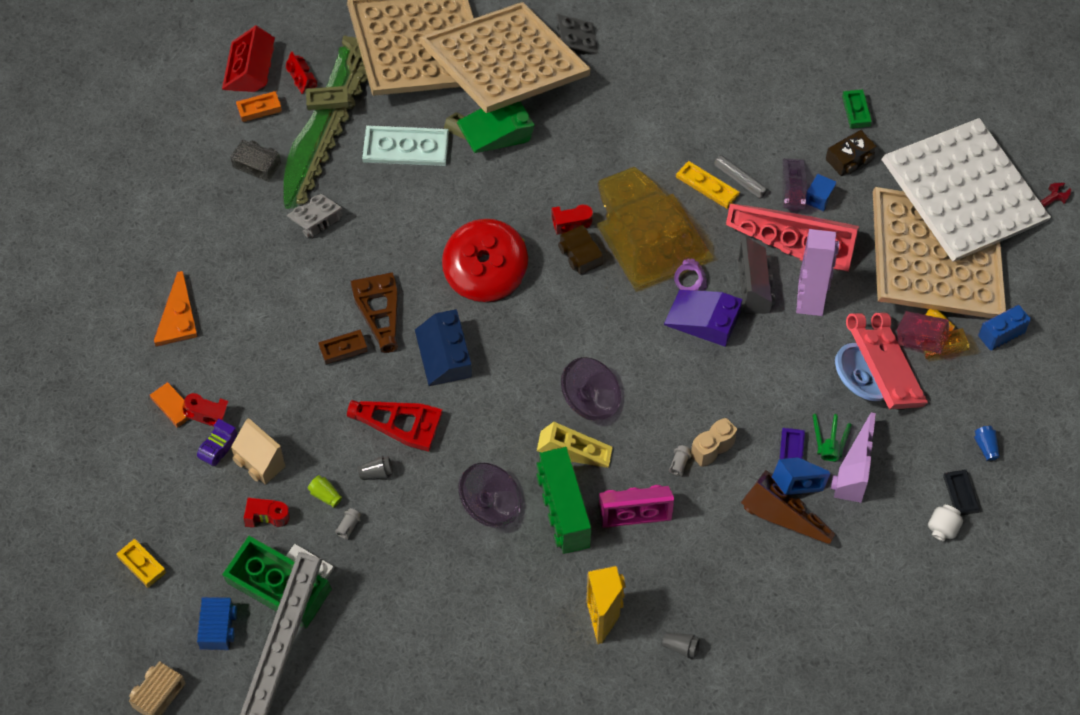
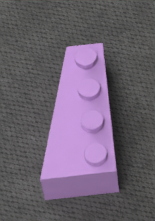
M809 229L799 275L796 313L823 315L826 294L830 290L833 268L835 267L836 255H838L839 241H835L836 232Z

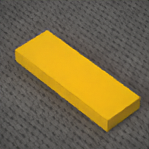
M690 161L676 174V178L726 209L730 207V203H733L740 194L736 189Z

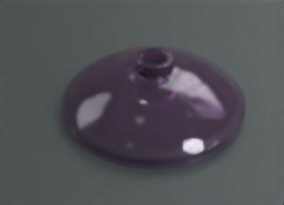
M580 357L571 361L564 368L561 375V389L566 402L575 413L591 421H603L616 413L621 402V390L615 375L606 365L593 358Z
M477 463L467 468L461 475L458 483L460 501L467 513L477 522L488 527L501 528L511 524L518 517L522 506L521 493L514 479L505 470L494 464Z

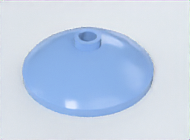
M857 343L844 345L835 357L836 370L843 384L852 393L863 399L871 401L884 400Z

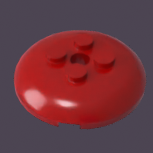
M478 219L464 224L451 235L443 251L442 268L451 288L462 297L476 302H494L507 297L519 287L528 268V251L523 238L512 226L496 219ZM483 254L490 256L486 262L479 261Z

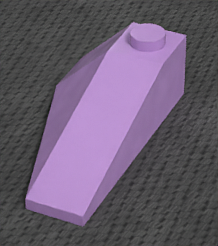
M870 413L842 462L838 475H833L831 489L835 490L834 498L862 502L869 477L870 454L873 443L871 441L876 413Z

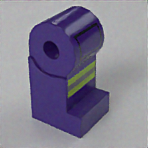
M218 419L214 424L215 429L207 440L201 444L197 452V457L213 467L226 455L238 436L236 428L221 419Z

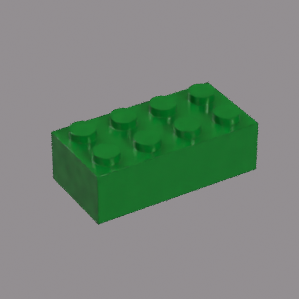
M567 447L540 452L539 462H536L538 471L536 478L539 487L542 486L543 488L542 499L544 506L549 508L548 519L550 526H554L555 529L554 540L556 547H561L563 554L590 548L591 526Z
M248 536L222 576L230 586L277 612L295 561ZM317 575L300 626L305 629L332 590L329 581L320 575Z

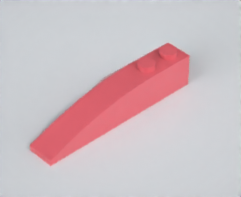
M730 203L726 225L744 234L753 236L767 245L776 247L788 255L800 258L801 261H803L809 229L836 232L835 241H839L838 255H836V264L833 269L848 272L859 226L732 203Z

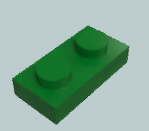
M863 89L843 91L842 98L850 129L871 127L872 121Z

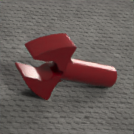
M1065 183L1050 184L1048 189L1051 191V194L1042 199L1040 203L1044 208L1056 200L1062 201L1065 204L1070 196L1071 188L1064 193H1058V190L1064 188Z

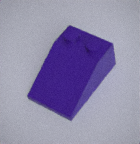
M679 290L664 325L726 347L741 313L743 299L723 292Z

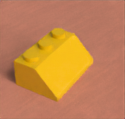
M617 566L588 572L586 601L597 644L603 643L620 617V608H624L622 598H625L623 590L625 588V580L623 574H618Z

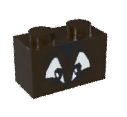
M859 130L828 147L825 160L840 176L846 173L851 174L858 166L862 164L867 165L874 159L877 146L862 130Z

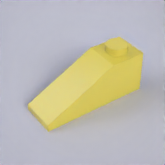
M556 422L551 423L540 432L538 452L567 447L571 462L609 467L612 446Z

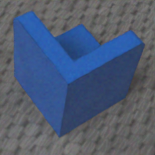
M817 174L806 193L805 204L824 211L827 207L829 196L836 186V181Z

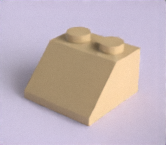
M248 418L231 447L234 455L232 458L239 467L245 466L249 470V475L255 481L260 480L266 485L285 468L281 446Z

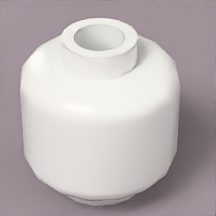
M949 505L937 507L928 522L929 529L933 531L932 536L941 541H945L946 538H955L963 524V519L960 516L961 512Z

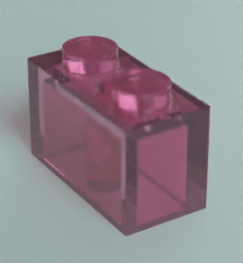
M908 311L905 312L897 328L899 345L940 354L950 336L948 319Z

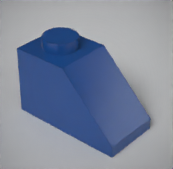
M787 458L779 459L772 478L785 495L823 491L831 473L803 459Z

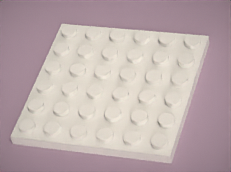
M980 118L885 154L882 158L886 167L952 262L1041 225L1051 218Z

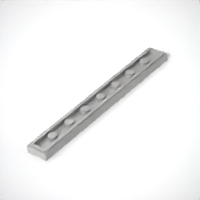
M298 552L240 715H268L323 560L321 558Z

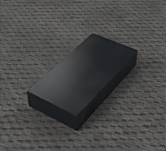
M967 470L944 473L943 478L952 505L961 512L960 516L979 513L980 508Z

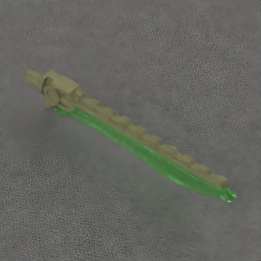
M343 36V47L339 48L337 60L326 86H343L347 79L348 71L349 78L345 86L348 89L349 107L335 108L309 169L307 168L333 108L315 110L303 130L294 140L288 155L284 174L283 197L286 209L291 207L303 178L305 179L297 195L296 203L305 204L309 201L306 192L315 188L313 178L322 174L320 163H325L329 160L327 149H332L336 146L333 137L342 133L340 123L346 122L349 119L347 109H352L356 105L353 97L362 93L360 83H365L368 80L356 37Z

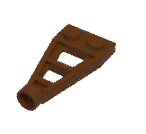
M393 272L350 281L355 303L379 343L380 351L382 353L396 351L398 348L396 342L398 292ZM387 298V307L385 309L373 311L367 303L370 299ZM389 317L390 326L378 329L374 319Z

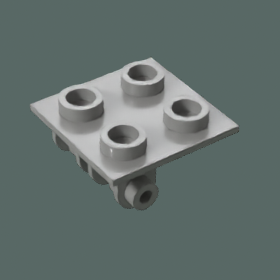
M320 194L312 197L304 205L296 207L287 217L304 228L303 233L307 238L310 236L314 237L320 232L319 228L322 231L325 230L323 223L328 228L340 220L342 216L340 210L342 207Z

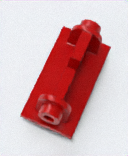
M292 51L286 62V70L291 74L295 86L299 88L301 94H304L305 89L317 87V80L312 72H309L310 68L304 57L300 55L295 56Z

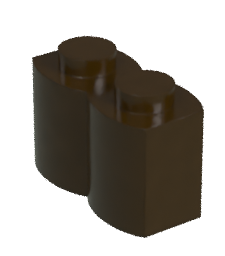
M583 225L560 235L559 249L563 255L567 254L572 270L576 269L581 275L603 265L602 252Z

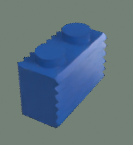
M1017 305L982 323L978 336L987 348L993 351V348L996 349L997 346L1000 347V345L1011 341V339L1018 338V335L1025 334L1030 317L1020 305Z
M202 597L197 637L200 650H229V643L234 642L235 630L231 628L232 620H236L237 606L233 605L231 598Z

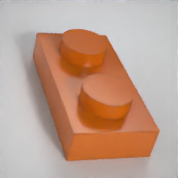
M276 91L236 102L242 122L282 112Z

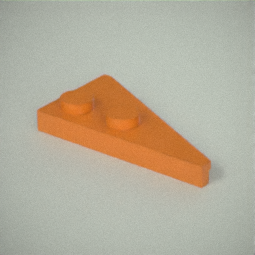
M183 271L176 274L154 338L155 346L197 337Z

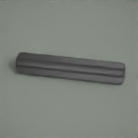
M719 155L715 159L714 165L755 196L762 198L766 194V187L724 156Z

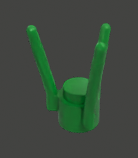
M813 414L818 445L817 454L821 455V459L825 461L836 462L839 460V457H843V449L852 426L851 423L847 424L839 445V442L836 440L837 414L833 416L831 439H826L823 444L817 414Z

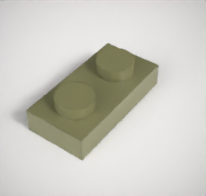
M347 86L306 89L307 111L349 107Z

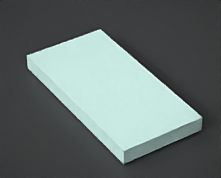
M366 126L362 160L364 163L446 166L449 129Z

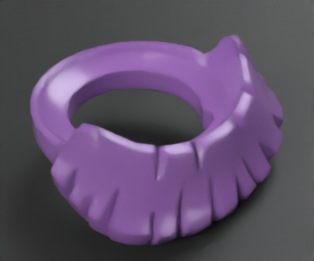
M694 259L684 260L683 265L676 270L674 276L675 284L680 290L704 291L706 289L707 278L702 266ZM684 270L696 271L698 274V280L691 287H684L679 282V275Z

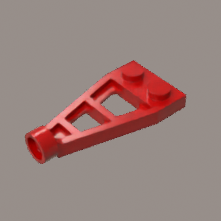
M354 400L350 401L347 410L348 418L359 420L406 446L428 452L443 414V409L421 403L358 402ZM375 411L391 412L388 423L375 420L373 418ZM407 414L415 416L416 419L411 431L405 432L395 426L394 423L398 415Z

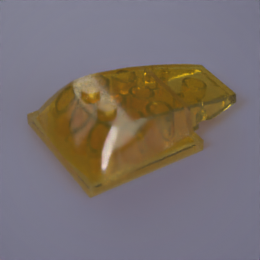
M636 167L598 181L602 203L607 210V220L597 223V228L635 292L674 277L676 270L683 265L684 260L694 259L699 265L713 260V256L674 194L666 196L654 182Z

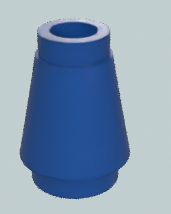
M984 426L975 430L976 436H974V439L986 461L998 459L1000 455L996 430H993L992 426Z

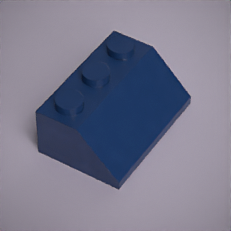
M457 309L435 313L415 329L428 386L472 377V365Z

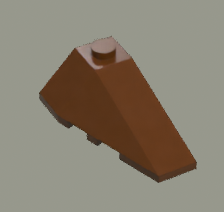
M767 470L762 473L741 501V504L744 505V509L748 513L827 544H830L835 535L817 515L805 512L806 508L800 499L796 500L789 495H785L772 478V474Z

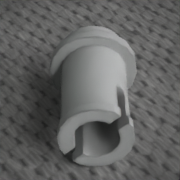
M679 445L674 450L675 456L669 468L671 474L683 475L687 460L692 456L691 450L688 447Z
M352 508L345 511L344 518L336 529L335 534H339V537L348 540L355 525L360 523L361 514Z

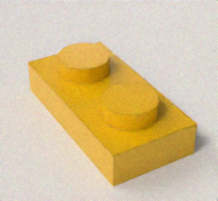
M135 539L116 553L117 557L147 588L166 573L165 568Z

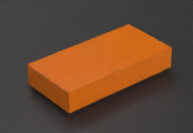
M168 382L150 394L153 402L177 428L190 419L182 411L184 399Z

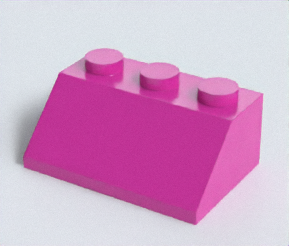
M654 485L644 489L634 487L625 491L607 490L604 493H599V507L603 528L672 520L674 496L669 486Z

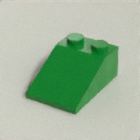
M520 101L486 113L481 108L457 121V125L474 153L529 142L535 127Z

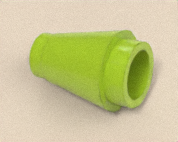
M316 476L307 488L310 491V495L331 505L333 508L342 500V496L339 495L326 477Z

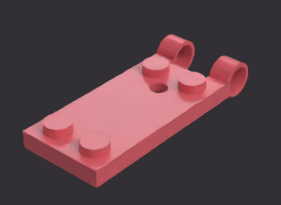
M862 313L849 314L846 319V326L851 331L888 408L924 407L928 402L890 328V315L888 313L873 314L871 325L874 330H866V318Z

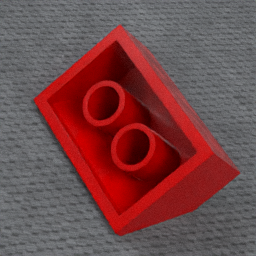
M255 25L231 42L222 90L256 92L267 85L271 57L274 51V36Z

